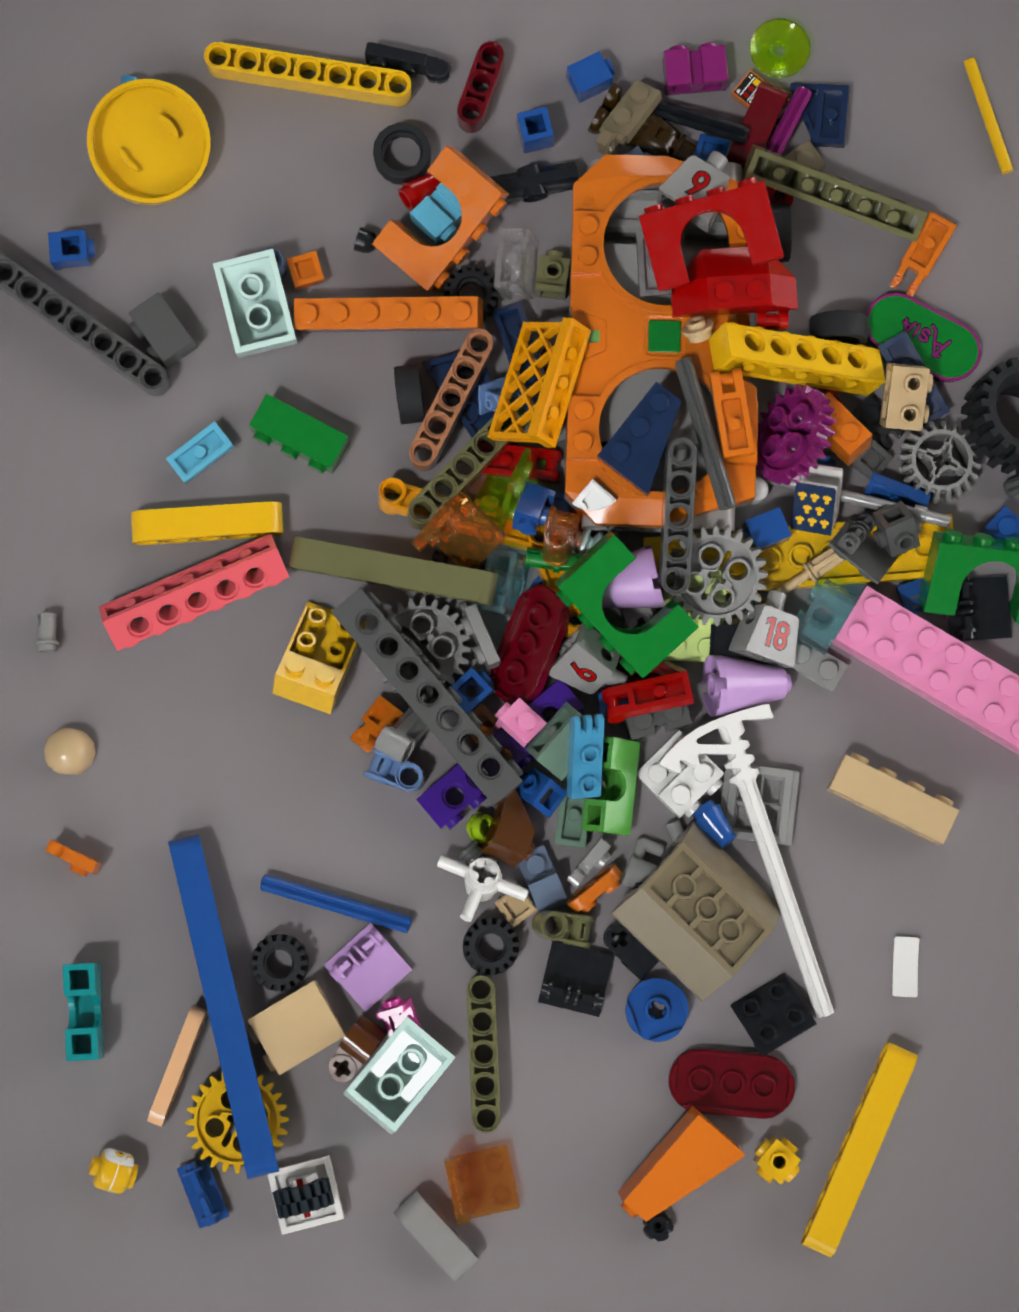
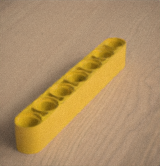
M213 42L204 51V60L209 73L219 79L395 107L407 105L412 98L411 79L409 75L400 70L224 42ZM217 56L226 57L225 62L220 65L212 63L213 59ZM246 61L256 62L252 69L242 68ZM282 65L286 67V70L281 74L271 72L275 66ZM313 70L316 72V75L311 79L301 77L304 71ZM336 75L346 77V80L340 84L331 81ZM368 79L376 82L372 88L366 89L361 86V83ZM396 84L406 87L401 93L391 91V88Z
M889 1041L883 1047L805 1228L801 1245L830 1258L836 1252L914 1070L918 1057L917 1054Z

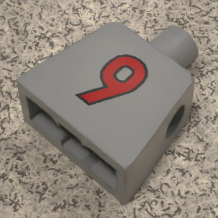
M713 151L706 162L697 156H690L661 185L658 191L657 203L668 208L676 205V199L693 195L695 200L707 197L706 191L725 186L727 191L730 177L722 172L728 163L727 158L717 151ZM717 212L702 214L690 223L708 233Z
M583 623L560 646L549 676L588 694H594L604 683L610 687L625 684L628 675L616 668L620 658L617 650L615 649L610 653L598 640L602 635L593 628L589 630Z

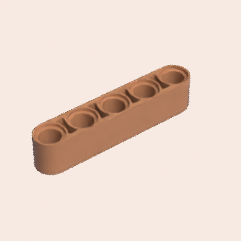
M475 329L467 335L410 445V461L417 470L429 471L436 465L492 357L493 338L484 329ZM476 340H483L488 344V347L483 352H476L471 348V344ZM462 367H470L474 371V375L469 379H461L457 372ZM448 394H455L460 398V402L456 406L450 407L444 404L443 399ZM434 421H441L446 425V429L441 434H434L429 430V426ZM421 448H427L432 452V456L429 460L422 462L415 458V453Z

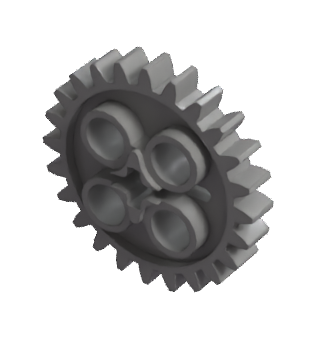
M714 523L712 532H707L704 525H701V535L697 536L693 532L691 575H700L704 581L701 586L696 588L689 586L686 592L672 597L677 603L683 602L681 608L685 612L689 609L691 610L690 617L692 620L701 615L703 625H706L709 618H714L715 626H719L720 619L725 617L730 625L732 624L731 615L736 614L742 620L744 619L742 609L746 608L751 612L754 611L751 600L761 602L762 598L756 591L766 590L767 588L765 583L759 581V579L768 577L767 571L759 569L766 564L765 558H756L761 553L760 546L750 548L753 543L752 537H748L744 541L741 540L743 535L741 529L732 535L730 525L727 524L724 531L719 532L717 523ZM679 540L681 550L671 549L673 556H679L684 551L682 540ZM708 547L716 548L719 551L718 557L712 561L705 560L701 556L702 551ZM731 551V556L726 560L721 569L723 578L717 577L711 586L707 598L702 599V593L711 583L710 571L716 573L725 553ZM735 562H741L747 568L743 574L736 576L730 573V566ZM674 571L668 574L666 579L674 581L668 587L677 588L681 585L683 577L680 572ZM725 589L731 593V597L726 602H718L714 599V594L718 590Z
M422 597L420 605L415 606L412 598H409L408 608H404L398 602V612L396 614L386 610L387 615L391 614L402 628L406 627L420 644L428 643L426 646L428 653L441 665L437 670L443 676L438 680L443 687L446 682L450 685L455 683L452 677L454 674L461 677L464 675L459 666L469 665V661L462 656L463 654L471 653V648L463 646V643L471 639L470 636L461 635V632L464 630L462 624L456 625L455 623L459 618V614L455 613L450 617L447 615L450 608L449 605L439 610L438 600L435 599L431 606H427L425 597ZM419 619H427L431 623L430 630L425 634H419L413 629L414 623ZM402 631L398 632L406 642L409 640ZM387 640L383 643L381 651L384 655L390 656L394 654L391 652L390 647L395 640ZM442 641L448 642L452 647L450 654L445 657H440L434 652L436 644ZM423 653L418 656L423 663L427 665L430 663ZM409 663L402 668L401 674L404 679L411 680L415 678L411 673L414 664ZM376 667V672L380 673L381 671ZM384 676L382 681L384 683L389 682L388 679ZM433 687L425 689L430 698H433Z

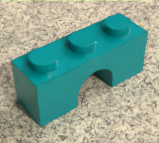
M101 962L64 964L63 992L64 997L67 998L69 1008V1022L67 1029H65L66 1061L104 1058Z

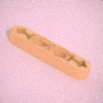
M192 1005L151 1107L147 1122L160 1127L164 1126L205 1023L208 1010Z

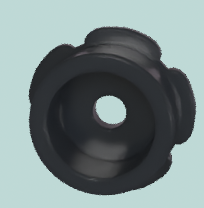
M662 1211L647 1222L643 1219L644 1234L649 1239L654 1238L658 1242L666 1240L669 1237V1233L674 1229L673 1219L668 1217L666 1211ZM657 1222L661 1223V1227L659 1229L655 1227V1224Z

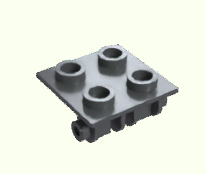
M862 514L855 522L848 519L828 545L834 549L837 556L855 566L863 577L878 584L897 557H891L884 547L881 549L878 547L875 539L869 535L875 527V520L869 514Z

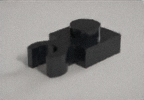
M868 395L851 412L873 435L876 434L878 436L879 444L885 450H889L892 447L886 440L887 434H893L898 439L903 436L901 429L885 428L879 424L881 405L871 395Z

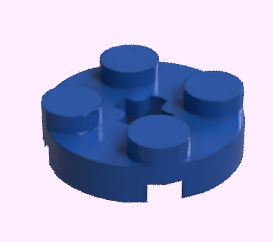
M650 978L638 983L627 996L625 1006L626 1019L631 1029L643 1039L654 1042L667 1041L678 1035L685 1025L689 1013L688 1001L681 988L671 981L660 978ZM657 1001L659 1005H665L666 1010L662 1011L660 1019H657L655 1015L648 1014V1009L652 1008L651 1002Z

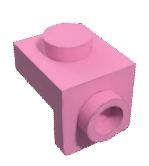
M519 697L512 705L506 702L495 714L498 720L493 728L496 731L503 728L524 748L547 723Z

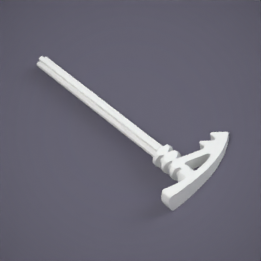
M765 704L719 717L694 728L667 750L659 760L658 765L677 774L682 771L679 764L680 761L691 767H699V754L727 755L728 761L724 763V767L733 771V775L729 777L730 784H735L739 789L813 1010L818 1019L834 1013L756 784V778L760 774L759 770L751 769L750 766L755 760L754 755L746 754L745 750L750 746L749 741L742 740L740 737L745 732L742 721L769 720L773 718L770 705ZM718 729L723 745L698 744L697 739Z

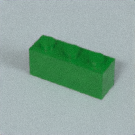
M267 393L249 424L251 431L255 433L253 435L254 439L267 446L272 442L282 447L280 452L294 460L299 456L309 461L307 466L321 474H324L325 470L332 474L334 473L350 443L348 435Z

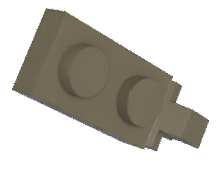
M635 80L602 123L599 129L600 135L596 140L598 152L604 155L611 154L618 143H629L662 100L661 91Z

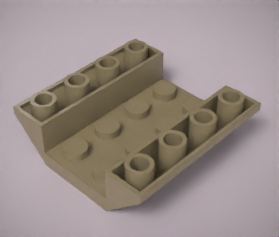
M693 821L672 844L675 848L642 885L638 889L631 890L610 914L700 1001H703L737 973L774 930L781 912L777 901Z

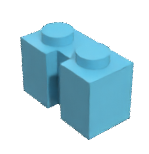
M440 183L429 197L426 196L410 212L411 222L438 246L442 241L446 243L451 240L457 233L458 229L456 227L461 223L462 211L454 193Z

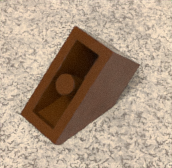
M516 790L497 805L481 850L482 853L513 868L523 860L527 861L535 847V844L532 843L535 829Z

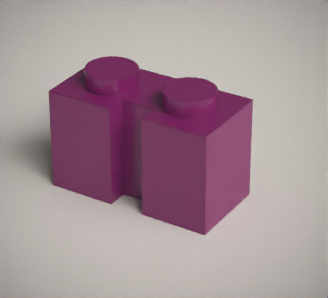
M709 42L701 44L699 50L689 51V48L684 45H676L670 47L669 50H664L662 63L666 96L726 90L728 70L725 45L717 46L716 43Z

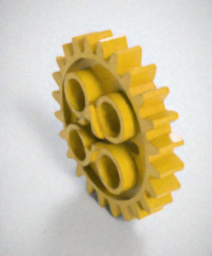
M223 1073L221 1074L222 1081H219L212 1075L210 1076L212 1086L208 1087L205 1084H200L199 1087L204 1094L202 1096L194 1094L191 1097L198 1104L196 1107H187V1111L194 1114V1118L185 1121V1124L194 1126V1130L188 1133L187 1137H197L198 1141L192 1146V1149L202 1147L204 1151L200 1159L203 1160L210 1155L212 1157L210 1167H215L220 1161L223 1163V1172H227L230 1165H234L236 1174H239L244 1162L241 1151L235 1145L236 1129L228 1145H222L225 1136L233 1125V1120L230 1119L232 1115L231 1108L226 1106L223 1101V1096L227 1091ZM261 1074L257 1080L264 1108L268 1112L267 1122L274 1146L282 1147L283 1143L277 1137L278 1135L288 1134V1131L281 1127V1123L289 1121L290 1118L281 1116L280 1111L286 1109L288 1105H278L277 1100L283 1093L272 1094L271 1090L275 1083L271 1082L264 1086L262 1084L264 1075ZM212 1118L220 1119L224 1124V1131L220 1136H214L208 1131V1123Z

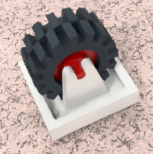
M330 1155L281 1167L279 1172L268 1174L282 1235L345 1218Z

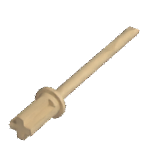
M829 548L807 564L803 562L802 565L805 571L775 591L787 594L810 578L816 584L818 583V578L845 560L837 556L834 549ZM767 596L764 597V598L761 600V602L758 601V602L755 603V604H764V605H765ZM738 616L734 617L730 625L738 626L741 619Z

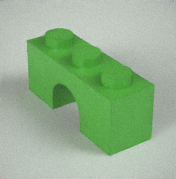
M604 737L602 775L605 782L604 791L598 799H585L581 830L630 836L640 742L616 737Z

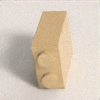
M316 980L248 1019L251 1026L247 1028L253 1042L256 1045L261 1043L266 1051L263 1059L270 1071L277 1070L279 1075L340 1040L347 1034Z

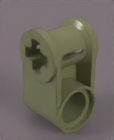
M541 910L532 919V929L541 938L590 949L589 935L591 925L595 922L596 917L570 912ZM549 917H552L555 926L548 933L545 929V922Z

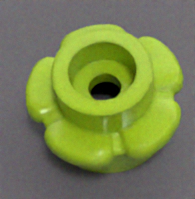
M477 812L470 817L466 830L473 841L476 839L479 843L485 841L492 817L484 815L482 812Z

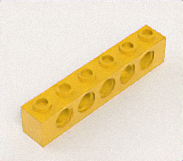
M725 322L709 338L714 371L729 373L731 369L741 367L743 376L865 396L870 395L886 382L880 350L866 347L863 344L853 345L842 343L839 340L819 339L811 335L802 336L790 334L788 331L779 332L767 330L759 326H744L736 322Z

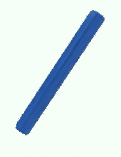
M267 874L261 880L260 889L271 894L403 933H408L411 926L412 918L406 915Z

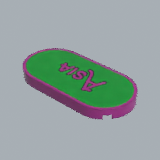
M901 293L885 294L876 299L866 312L868 317V340L874 348L879 349V344L905 330L925 367L930 369V374L937 381L944 383L960 381L968 377L976 369L980 361V341L971 328L908 295Z

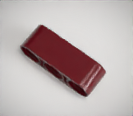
M485 42L479 47L457 107L458 125L466 133L478 132L483 127L504 70V50L496 42ZM492 55L497 57L498 61L495 64H487L483 59L486 56ZM478 83H484L489 88L484 92H477L473 87ZM471 110L477 112L479 116L474 120H467L463 115Z
M761 80L741 125L746 126L750 130L749 137L745 144L732 143L726 157L728 162L740 164L743 170L752 144L765 149L789 96V92Z

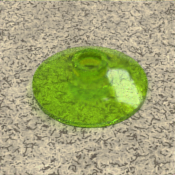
M783 18L766 21L755 30L751 38V59L762 73L770 77L786 78L793 76L803 69L809 59L810 41L808 35L794 21ZM780 48L784 51V55L776 56L773 50Z

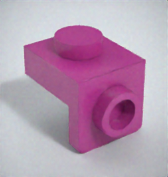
M400 996L386 999L382 1002L383 1006L376 1012L377 1019H383L389 1037L406 1017L410 1018L421 1028L411 997L402 1000Z

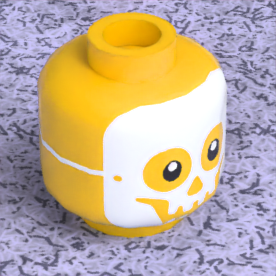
M106 1148L99 1157L93 1156L88 1174L93 1175V1185L95 1188L115 1194H122L126 1189L133 1187L138 1173V1164H134V1157L131 1154Z

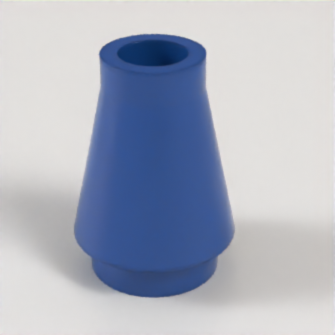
M713 800L706 802L692 814L696 819L695 823L714 839L721 848L730 844L737 837L732 831L720 804L716 805Z

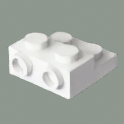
M680 730L637 771L638 779L678 819L683 814L689 818L701 806L697 800L705 792L711 796L724 783L720 778L725 774L707 755L700 754L698 755L699 767H691L680 761L681 773L675 774L659 766L658 762L675 742L684 736Z

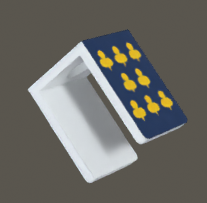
M818 464L817 469L809 468L808 478L802 475L799 483L795 485L791 529L831 536L839 514L843 480L842 468Z

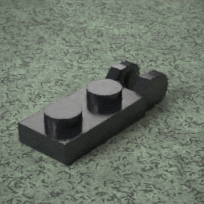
M369 42L366 45L365 61L370 66L400 70L409 75V77H416L417 74L424 75L430 83L434 84L436 82L438 84L445 83L447 78H449L448 62H445L442 58L439 59L427 54Z

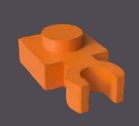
M379 695L361 718L365 722L364 726L354 731L350 739L369 753L375 747L376 738L387 724L393 726L404 713Z
M50 839L45 849L46 852L70 863L69 870L84 877L87 876L88 872L97 875L102 865L101 862L55 840Z

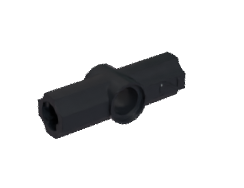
M575 161L545 167L541 164H530L520 167L516 172L490 178L509 193L505 199L506 202L522 200L523 202L530 203L541 201L547 198L549 194L573 190V184L579 179Z

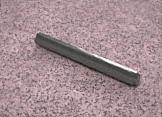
M690 357L676 361L675 368L718 508L721 511L728 510L736 505L734 494L693 361Z

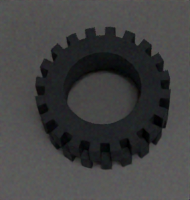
M1014 357L1005 363L1003 361L971 386L972 389L964 397V400L968 402L961 406V414L968 415V417L961 421L962 430H970L971 434L965 439L968 445L976 443L979 449L974 453L979 459L986 455L989 458L986 465L995 468L1000 464L1002 465V473L1009 474L1015 470L1016 475H1019V440L1005 429L996 410V402L999 396L1010 395L1019 398L1018 357Z

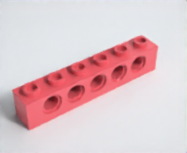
M270 533L98 607L102 623L118 651L125 647H133L140 641L153 635H161L168 629L181 623H189L207 612L220 610L226 604L235 600L248 598L254 592L263 588L276 586L289 578V574ZM251 568H258L253 572H248ZM223 580H229L225 584H219ZM200 592L197 596H190L193 593ZM165 605H171L169 608H162ZM137 617H143L138 621H133Z

